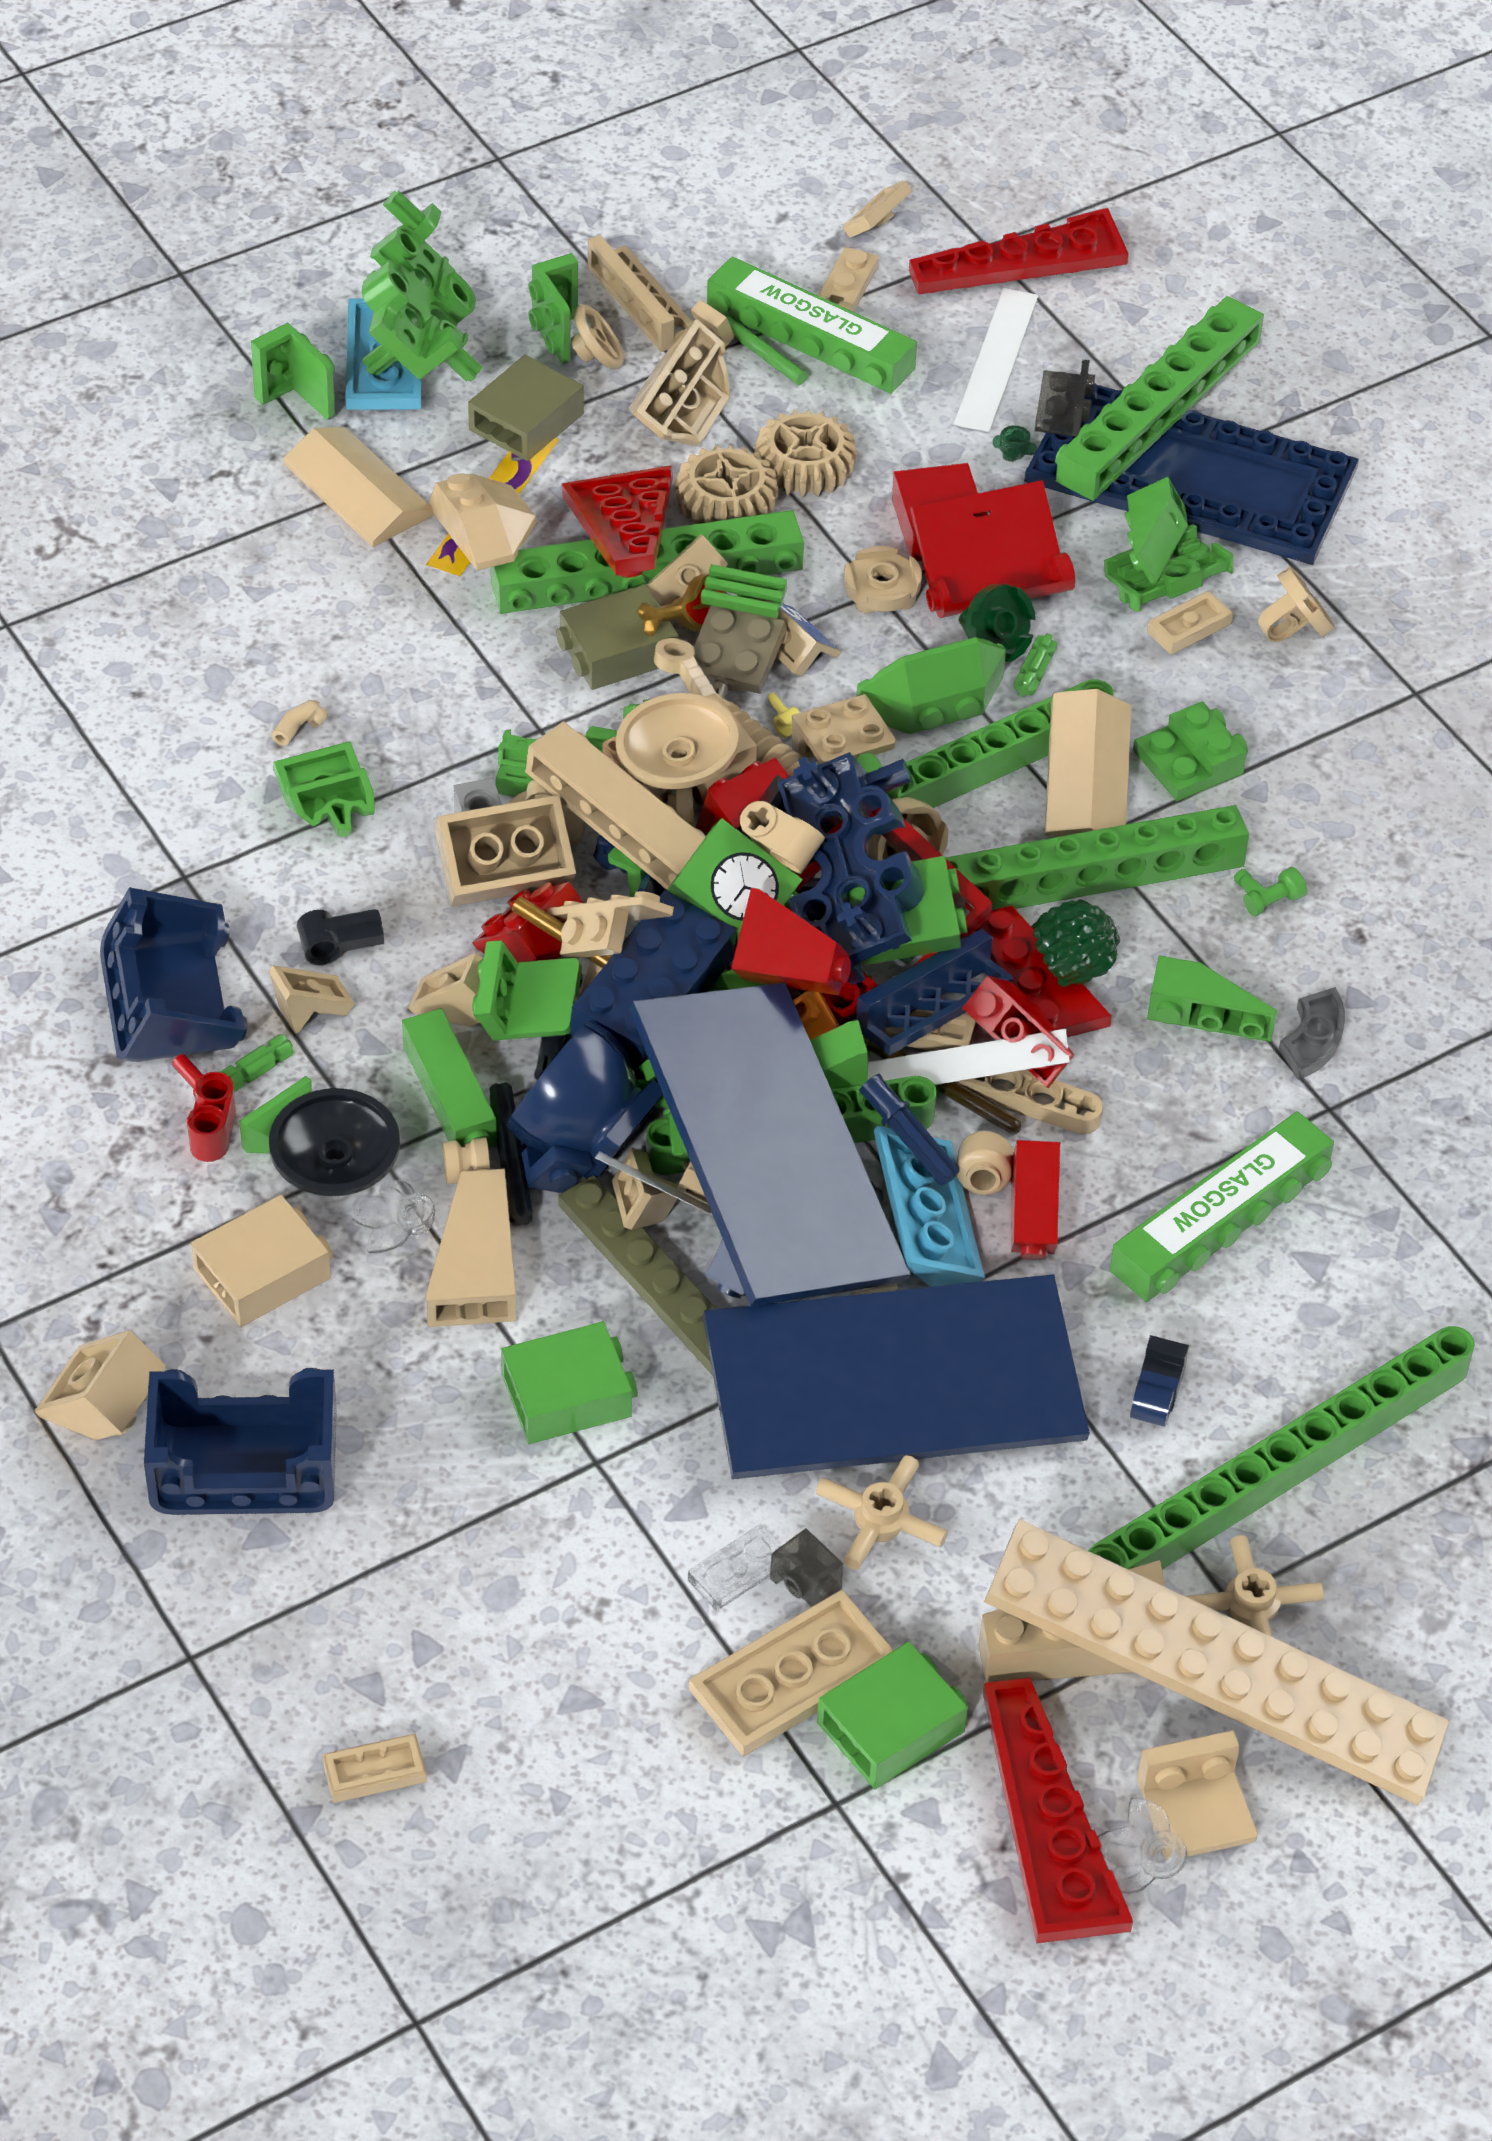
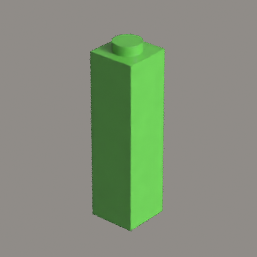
M440 1008L403 1019L404 1050L447 1140H456L461 1147H464V1144L469 1143L473 1138L486 1137L488 1148L497 1146L496 1118L443 1009Z

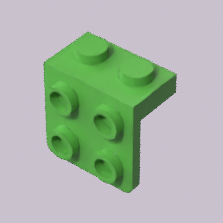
M573 253L532 265V281L528 283L532 299V309L528 312L530 324L534 331H539L543 336L549 353L555 354L562 364L570 362V320L574 319V311L578 306V260Z
M287 322L251 341L254 397L262 405L295 390L325 419L328 420L335 416L334 364L328 355L322 354L311 344L305 334L299 333Z
M502 940L486 942L484 959L480 960L478 966L480 983L478 995H475L473 998L472 1010L475 1019L481 1023L492 1040L569 1034L571 1032L572 1006L578 999L582 965L578 959L566 958L517 963Z

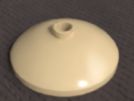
M691 693L666 694L643 702L627 714L616 734L617 756L625 771L646 785L663 789H685L712 780L732 763L739 747L738 726L730 711L711 698Z

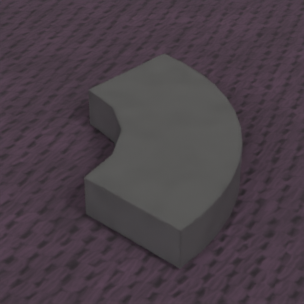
M1336 987L1299 998L1297 1011L1301 1024L1293 1034L1280 1040L1279 1051L1298 1080L1322 1068L1333 1057L1340 1045L1345 1023V1011Z

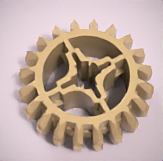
M793 409L789 416L779 413L777 420L768 419L767 425L764 428H760L757 443L755 444V452L760 453L762 460H769L770 467L775 470L778 489L785 488L787 495L793 491L800 492L802 498L805 493H813L818 497L821 490L832 493L835 486H844L846 478L851 477L854 470V462L857 459L854 434L848 431V425L839 424L837 416L826 418L824 411L819 414H812L809 409L806 413H798Z
M715 444L712 451L701 448L699 455H689L688 461L681 463V469L675 481L678 507L682 508L684 517L692 518L694 524L769 514L773 512L776 499L778 498L777 476L775 470L770 467V461L762 460L759 452L749 454L746 447L736 450L733 449L731 444L727 449H721Z

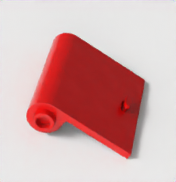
M1043 480L910 508L929 589L926 590L927 604L930 611H936L939 618L962 614L969 607L975 595L991 584L1003 583L1021 588L1030 599L1068 592L1075 588L1073 563L1066 552L1060 553Z

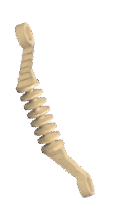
M667 638L659 641L655 647L654 664L659 669L668 673L680 674L691 694L702 695L708 698L716 694L712 684L710 685L706 675L704 676L701 667H698V663L694 658L695 650L690 643L677 638ZM723 698V702L756 743V762L760 761L763 764L776 757L789 776L791 774L794 775L793 769L800 767L798 760L802 756L793 751L789 745L782 743L779 737L772 735L770 730L761 727L757 720L751 719L749 714L740 710L735 703L728 702Z

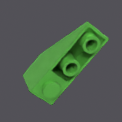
M1169 477L1127 495L1129 511L1125 512V518L1131 531L1127 532V536L1134 550L1130 552V558L1136 571L1139 574L1144 572L1151 585L1158 581L1188 526L1185 505Z
M1158 956L1147 1020L1197 1028L1208 1032L1241 1036L1248 1039L1272 1041L1276 1009L1200 962Z

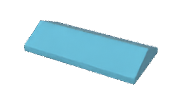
M877 1126L874 1129L875 1140L902 1255L908 1270L930 1287L981 1282L985 1276L963 1187L957 1176L948 1184L939 1185L891 1128ZM934 1138L953 1162L957 1164L952 1142Z

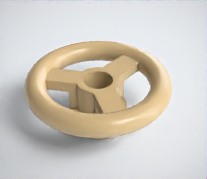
M586 304L577 306L574 311V319L579 333L571 337L574 350L587 363L596 357L604 366L613 370L619 369L623 365L624 356L615 333L594 308ZM585 316L590 320L591 327L588 326Z

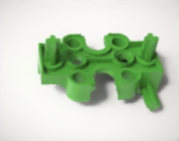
M399 190L397 192L393 191L389 198L384 201L383 206L403 225L397 227L371 250L370 258L374 259L381 267L377 271H372L363 281L362 296L367 306L374 312L369 334L380 345L362 359V362L367 366L366 371L369 374L375 373L379 375L398 360L418 380L443 362H446L466 382L468 380L471 382L476 378V374L482 370V366L463 349L467 344L469 334L467 332L463 334L457 328V325L474 311L476 297L470 285L448 263L449 259L446 256L442 258L425 241L437 227L442 211L433 203L423 211H420Z

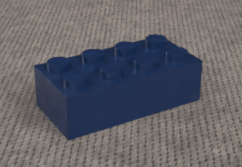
M664 890L660 895V903L674 907L673 915L641 920L623 942L621 953L613 954L572 1006L571 1035L574 1036L587 1021H593L608 1030L629 1052L634 1071L641 1075L643 1074L638 1067L649 1058L629 1012L633 1001L708 992L733 960L735 953L736 928L667 890Z

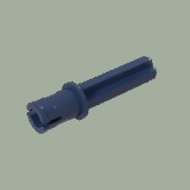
M880 1073L870 1078L861 1086L859 1092L865 1096L883 1118L881 1124L891 1127L939 1185L948 1184L958 1175V1166L908 1109L910 1103L907 1100L902 1102L883 1080Z

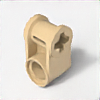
M756 801L749 804L740 816L742 830L751 837L755 844L784 866L799 874L804 871L825 839L810 824L799 818L792 817L764 801Z

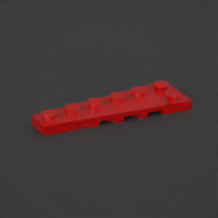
M1103 208L1069 217L1066 224L1051 228L1046 223L1035 226L1033 233L1018 236L1016 232L1005 234L1001 241L992 244L982 240L967 244L961 248H952L910 259L909 273L917 293L925 294L1127 265L1129 253L1109 209Z
M1031 1678L984 1683L983 1698L1036 1944L1131 1932L1133 1925L1131 1913L1113 1871L1108 1869L1101 1852L1102 1845L1095 1829L1092 1830L1086 1817L1083 1800L1079 1791H1075L1069 1777L1066 1760L1060 1746L1053 1738V1730Z

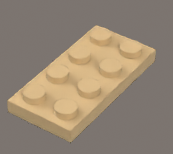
M842 1589L690 1678L689 1691L744 1757L818 1713L819 1697L894 1650Z

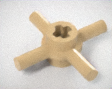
M904 1456L888 1483L877 1482L871 1484L862 1494L824 1477L819 1481L816 1494L854 1510L855 1521L861 1529L843 1560L847 1567L853 1570L860 1569L875 1542L893 1540L900 1531L938 1547L943 1546L948 1530L910 1515L909 1505L903 1497L905 1489L919 1467V1462L914 1457Z
M1238 1535L1230 1540L1238 1576L1231 1580L1226 1592L1185 1596L1215 1611L1229 1610L1232 1619L1272 1637L1268 1621L1276 1616L1280 1605L1323 1601L1324 1592L1321 1582L1277 1586L1275 1579L1270 1573L1263 1569L1255 1568L1248 1537Z

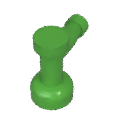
M1294 867L1283 870L1278 876V883L1266 889L1257 880L1252 878L1246 869H1241L1234 875V882L1243 887L1247 893L1243 896L1244 904L1248 912L1254 917L1262 914L1265 907L1284 897L1295 901L1307 895L1305 880Z

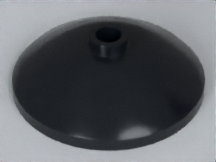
M344 1088L316 1090L296 1098L280 1111L269 1133L270 1157L278 1173L298 1189L322 1196L350 1195L372 1187L390 1172L400 1150L399 1128L388 1108L377 1099L365 1093Z

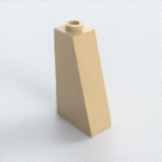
M478 1169L475 1171H462L460 1173L426 1292L428 1327L517 1321L516 1288L505 1169Z

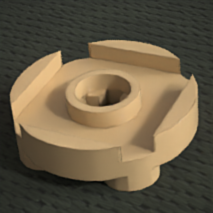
M874 546L865 548L856 553L855 560L850 564L848 561L845 566V592L855 602L856 609L862 613L910 609L916 604V597L921 589L922 571L916 559L909 555L908 560L898 555L899 549L893 547ZM884 576L887 581H879L877 577Z

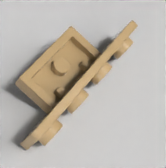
M639 891L635 892L634 897L611 895L610 900L588 898L587 903L584 904L565 901L564 906L548 908L547 913L564 923L561 932L563 941L560 954L570 958H584L621 953L627 922L669 917L673 915L674 907L660 903V896Z

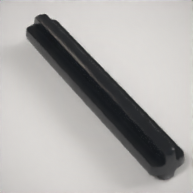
M507 1082L501 1084L494 1083L489 1088L491 1109L496 1118L501 1169H505L509 1221L515 1226L520 1224L527 1225L533 1220V1211L522 1159V1144L506 1127L511 1115L516 1110L512 1086Z

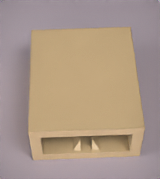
M281 1194L191 1242L194 1270L240 1327L331 1279L330 1259L333 1255L328 1242L322 1235L316 1236L311 1231L301 1209L297 1206L292 1208Z

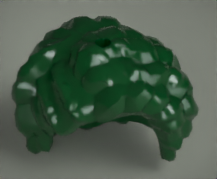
M1082 899L1063 902L1059 907H1052L1048 912L1040 915L1037 922L1031 926L1034 929L1033 937L1038 939L1035 942L1037 951L1044 954L1043 962L1048 965V970L1058 978L1057 983L1062 987L1090 982L1093 978L1108 973V970L1116 962L1118 955L1117 945L1120 943V936L1111 916L1107 915L1097 905L1093 906Z

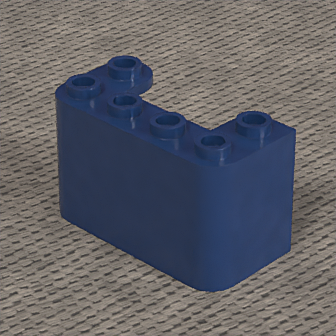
M306 1368L294 1374L289 1381V1397H277L274 1395L230 1397L220 1395L213 1398H199L195 1379L184 1371L170 1369L149 1372L144 1469L148 1499L151 1507L157 1512L170 1515L317 1513L329 1509L334 1502L337 1405L334 1369Z

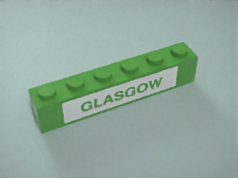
M732 256L707 280V304L724 316H730L740 324L890 394L915 370L917 341Z
M1298 1111L1294 1112L1114 1243L1109 1271L1146 1303L1159 1293H1168L1177 1284L1179 1278L1190 1270H1199L1205 1265L1209 1257L1220 1248H1228L1233 1245L1243 1231L1251 1225H1260L1274 1208L1283 1202H1291L1299 1194L1301 1188L1312 1180H1321L1332 1166L1331 1156L1334 1141Z

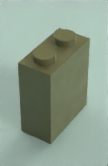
M524 354L468 401L469 430L529 461L584 414V386L574 379L568 378L548 367L546 364L540 363Z
M646 584L560 611V628L556 629L558 644L562 651H568L572 657V664L576 674L579 677L583 676L591 690L659 669L654 664L657 643L667 638L679 639V635L670 621L660 623L655 634L651 637H648L643 632V622L637 613L640 604L649 603L654 608L660 607Z

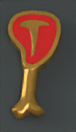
M709 574L694 577L690 581L684 596L675 599L672 604L654 608L649 603H641L637 613L643 622V632L648 637H651L655 634L660 623L674 619L685 628L700 632L711 606L701 604V593L705 589V581ZM714 589V592L727 594L725 591Z

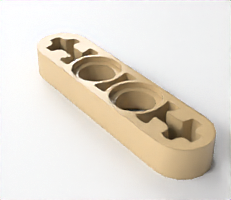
M1028 1070L985 1076V1082H981L982 1077L955 1081L994 1105L1075 1133H1091L1097 1130L1101 1123L1103 1104L1097 1095L1057 1080L1053 1082L1050 1088H1046ZM999 1079L1011 1081L1015 1086L1010 1090L1003 1091L995 1088L992 1083ZM1037 1093H1047L1054 1098V1101L1050 1104H1039L1032 1099V1096ZM1062 1101L1067 1102L1065 1103L1064 1110L1061 1109ZM1082 1109L1088 1110L1084 1116L1079 1115Z

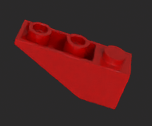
M987 975L962 1008L995 1040L1004 1039L1010 1043H1016L1023 1040L1027 1035L1043 1033L1069 1056V1061L1074 1056L1069 1047L1067 1049L1050 1032L1055 1031V1028L1039 1007L1011 981ZM1038 1044L1030 1051L1034 1054L1039 1049H1045L1048 1052V1061L1050 1062L1055 1054L1054 1049L1045 1044ZM1068 1063L1027 1070L1046 1088H1050Z

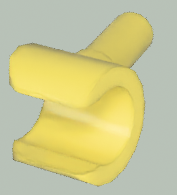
M770 693L768 700L778 712V715L773 719L775 729L782 737L786 738L792 735V715L799 713V710L796 707L788 709L776 693Z

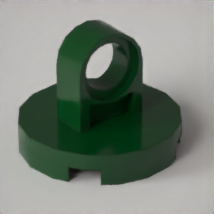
M1003 583L991 584L975 595L969 607L959 616L958 621L968 639L978 637L994 644H1002L1006 649L1005 662H1011L1023 655L1032 642L1033 635L1029 634L1030 620H1035V610L1031 599L1021 588Z

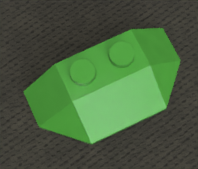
M973 637L906 655L879 670L870 680L865 679L858 683L856 697L866 694L888 727L908 734L970 719L985 712L1004 675L1006 649L1002 644H994L988 640Z

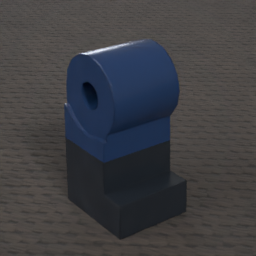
M1150 1335L1132 1402L1130 1418L1163 1427L1166 1426L1170 1412L1173 1411L1185 1372L1189 1345Z

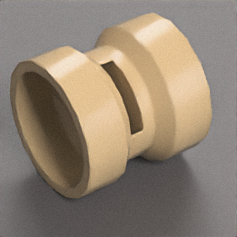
M486 1137L473 1138L469 1143L464 1144V1147H461L456 1140L442 1142L447 1185L457 1184L462 1171L490 1170Z

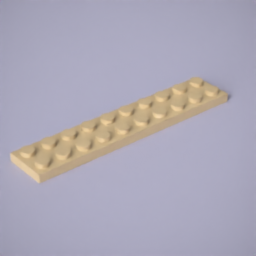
M1021 1519L1018 1520L985 1597V1603L1411 1803L1418 1805L1423 1800L1450 1720Z

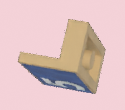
M782 603L777 619L785 621L787 630L776 655L777 659L794 674L803 676L820 652L838 657L841 651L796 609Z

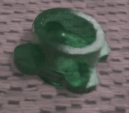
M1018 425L1005 427L1001 434L995 436L992 441V445L995 448H999L1003 453V459L1009 462L1019 460L1024 455H1034L1037 450L1036 444L1030 442V432Z

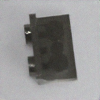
M1082 359L1080 374L1043 371L1034 431L1078 436L1081 423L1089 422L1092 400L1085 399V397H1093L1096 377L1094 374H1089L1090 360Z

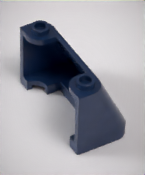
M128 888L103 933L100 946L101 965L115 1050L120 1060L142 1062L177 1057L180 1054L190 1055L234 1048L238 1042L244 1040L248 1027L247 1019L243 1016L242 1010L239 1007L230 1005L224 1009L215 956L220 948L225 947L230 934V927L225 922L222 904L137 888Z

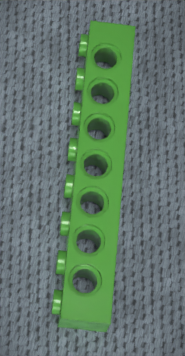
M1226 296L1215 307L1211 306L1205 316L1195 326L1191 325L1175 345L1171 344L1167 347L1163 356L1157 362L1149 364L1142 376L1133 384H1128L1112 404L1108 403L1104 406L1100 415L1090 424H1085L1078 436L1069 444H1064L1059 449L1055 458V463L1057 464L1056 482L1094 501L1260 343L1264 314L1229 296Z
M790 510L663 529L655 569L643 571V574L637 577L626 578L620 575L616 576L590 539L518 550L519 554L514 562L491 567V584L499 612L504 614L593 601L645 585L700 534L728 563L726 567L763 575L803 570L804 540L794 511Z
M1231 805L945 858L992 902L991 910L1008 906L1018 909L1241 868L1245 864L1249 832L1237 805Z

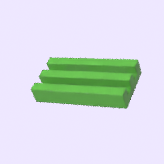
M711 564L709 577L705 581V589L701 593V604L777 619L787 590V579ZM714 589L737 594V596L714 592ZM752 597L773 601V603L752 599Z

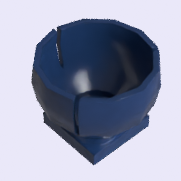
M589 1020L567 1042L538 1078L511 1115L506 1127L522 1143L542 1154H545L553 1145L589 1152L592 1168L583 1177L588 1179L594 1175L598 1179L609 1166L595 1158L599 1151L615 1159L642 1126L662 1097L663 1092L659 1083L653 1079L646 1088L640 1087L629 1052L608 1030Z

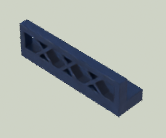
M980 929L960 940L961 948L938 952L860 995L857 1000L856 1020L859 1021L862 1035L890 1056L966 1013L962 1009L981 984L980 982H971V979L985 973L988 976L1013 983V976L990 960L993 937ZM947 992L965 994V997L960 1000L940 999ZM915 1010L935 1011V1014L928 1018L910 1016V1013ZM894 1027L904 1028V1031L890 1038L881 1029Z

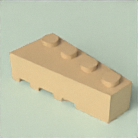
M1160 1560L1129 1569L1165 1587ZM1000 1609L982 1614L978 1645L985 1683L1031 1678L1032 1681L1133 1673Z

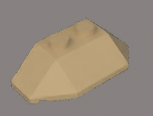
M696 318L657 363L629 406L630 412L661 439L697 447L730 398L728 372L723 357L726 354L725 343Z
M454 474L448 477L447 480L436 482L429 500L433 514L477 571L514 562L519 554L518 549L526 542L537 523L536 515L511 485L475 474Z

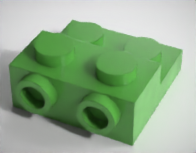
M1202 701L1170 714L1168 726L1134 739L1133 751L1177 802L1244 773L1248 747L1242 735L1238 733L1232 735L1227 730L1222 712L1217 708L1210 710Z

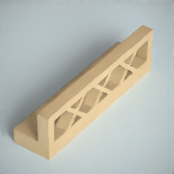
M601 235L588 239V269L659 351L669 350L692 323L691 319L626 245L613 250ZM674 326L682 327L683 330L674 333Z

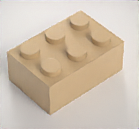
M559 795L437 817L434 830L451 907L510 897L524 889L532 892L546 883H551L552 886L570 882L571 885L573 883L576 870Z

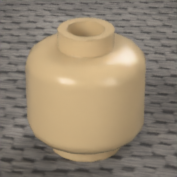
M978 1131L968 1135L961 1142L957 1155L956 1165L959 1168L957 1178L961 1185L971 1193L979 1195H993L1002 1191L1009 1184L1013 1171V1149L1008 1140L1000 1134L991 1131Z

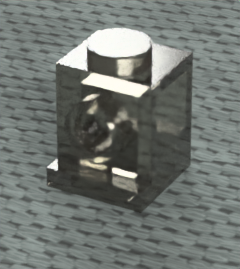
M805 1528L771 1553L770 1580L776 1585L783 1580L786 1588L795 1598H802L813 1607L842 1589L844 1563Z

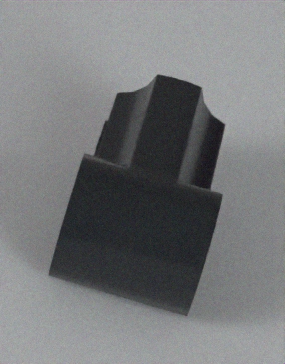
M377 909L333 917L328 911L312 910L306 912L297 920L296 926L305 958L313 965L332 963L343 951L384 944L382 921Z

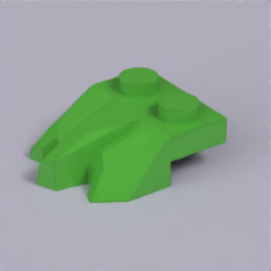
M351 741L273 762V771L286 805L313 827L326 818L338 837H349L352 831L351 813H359L362 816L374 815L373 788L365 768L360 767Z

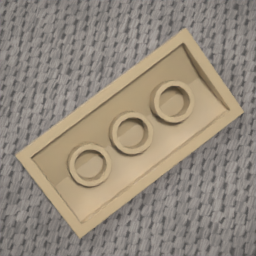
M346 427L313 428L283 457L284 464L372 547L434 516L432 507Z
M1099 689L1053 693L1044 836L1060 837L1126 825L1131 726L1130 704Z

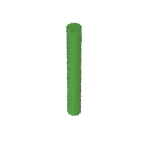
M727 317L736 340L795 384L801 385L805 382L807 378L806 372L732 317Z

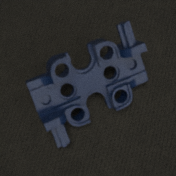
M851 752L820 765L816 761L810 762L806 757L798 760L800 767L793 769L794 775L779 781L778 786L786 813L810 824L825 837L808 865L812 862L820 864L822 875L814 888L790 898L789 903L793 913L836 941L849 954L851 970L847 981L854 985L865 980L860 961L892 948L893 950L898 949L900 945L912 941L905 912L915 908L922 900L924 887L919 870L911 862L906 851L894 854L884 860H873L867 855V844L873 834L880 835L899 827L901 829L905 828L899 808L886 792L912 782V776L904 759L867 773ZM881 808L876 816L869 818L874 810ZM836 815L843 817L842 827L837 832L832 834L824 833L823 827L827 819ZM903 880L899 888L891 890L897 881ZM858 887L864 888L865 896L861 903L856 906H852L850 902L845 903L846 895L850 890ZM826 911L822 919L814 922L819 913Z

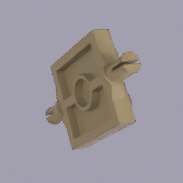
M752 597L754 600L766 601L765 599ZM710 606L694 645V658L698 663V667H701L704 676L706 675L710 685L712 684L716 694L725 699L728 691L745 690L758 694L762 693L786 633V623L783 620Z

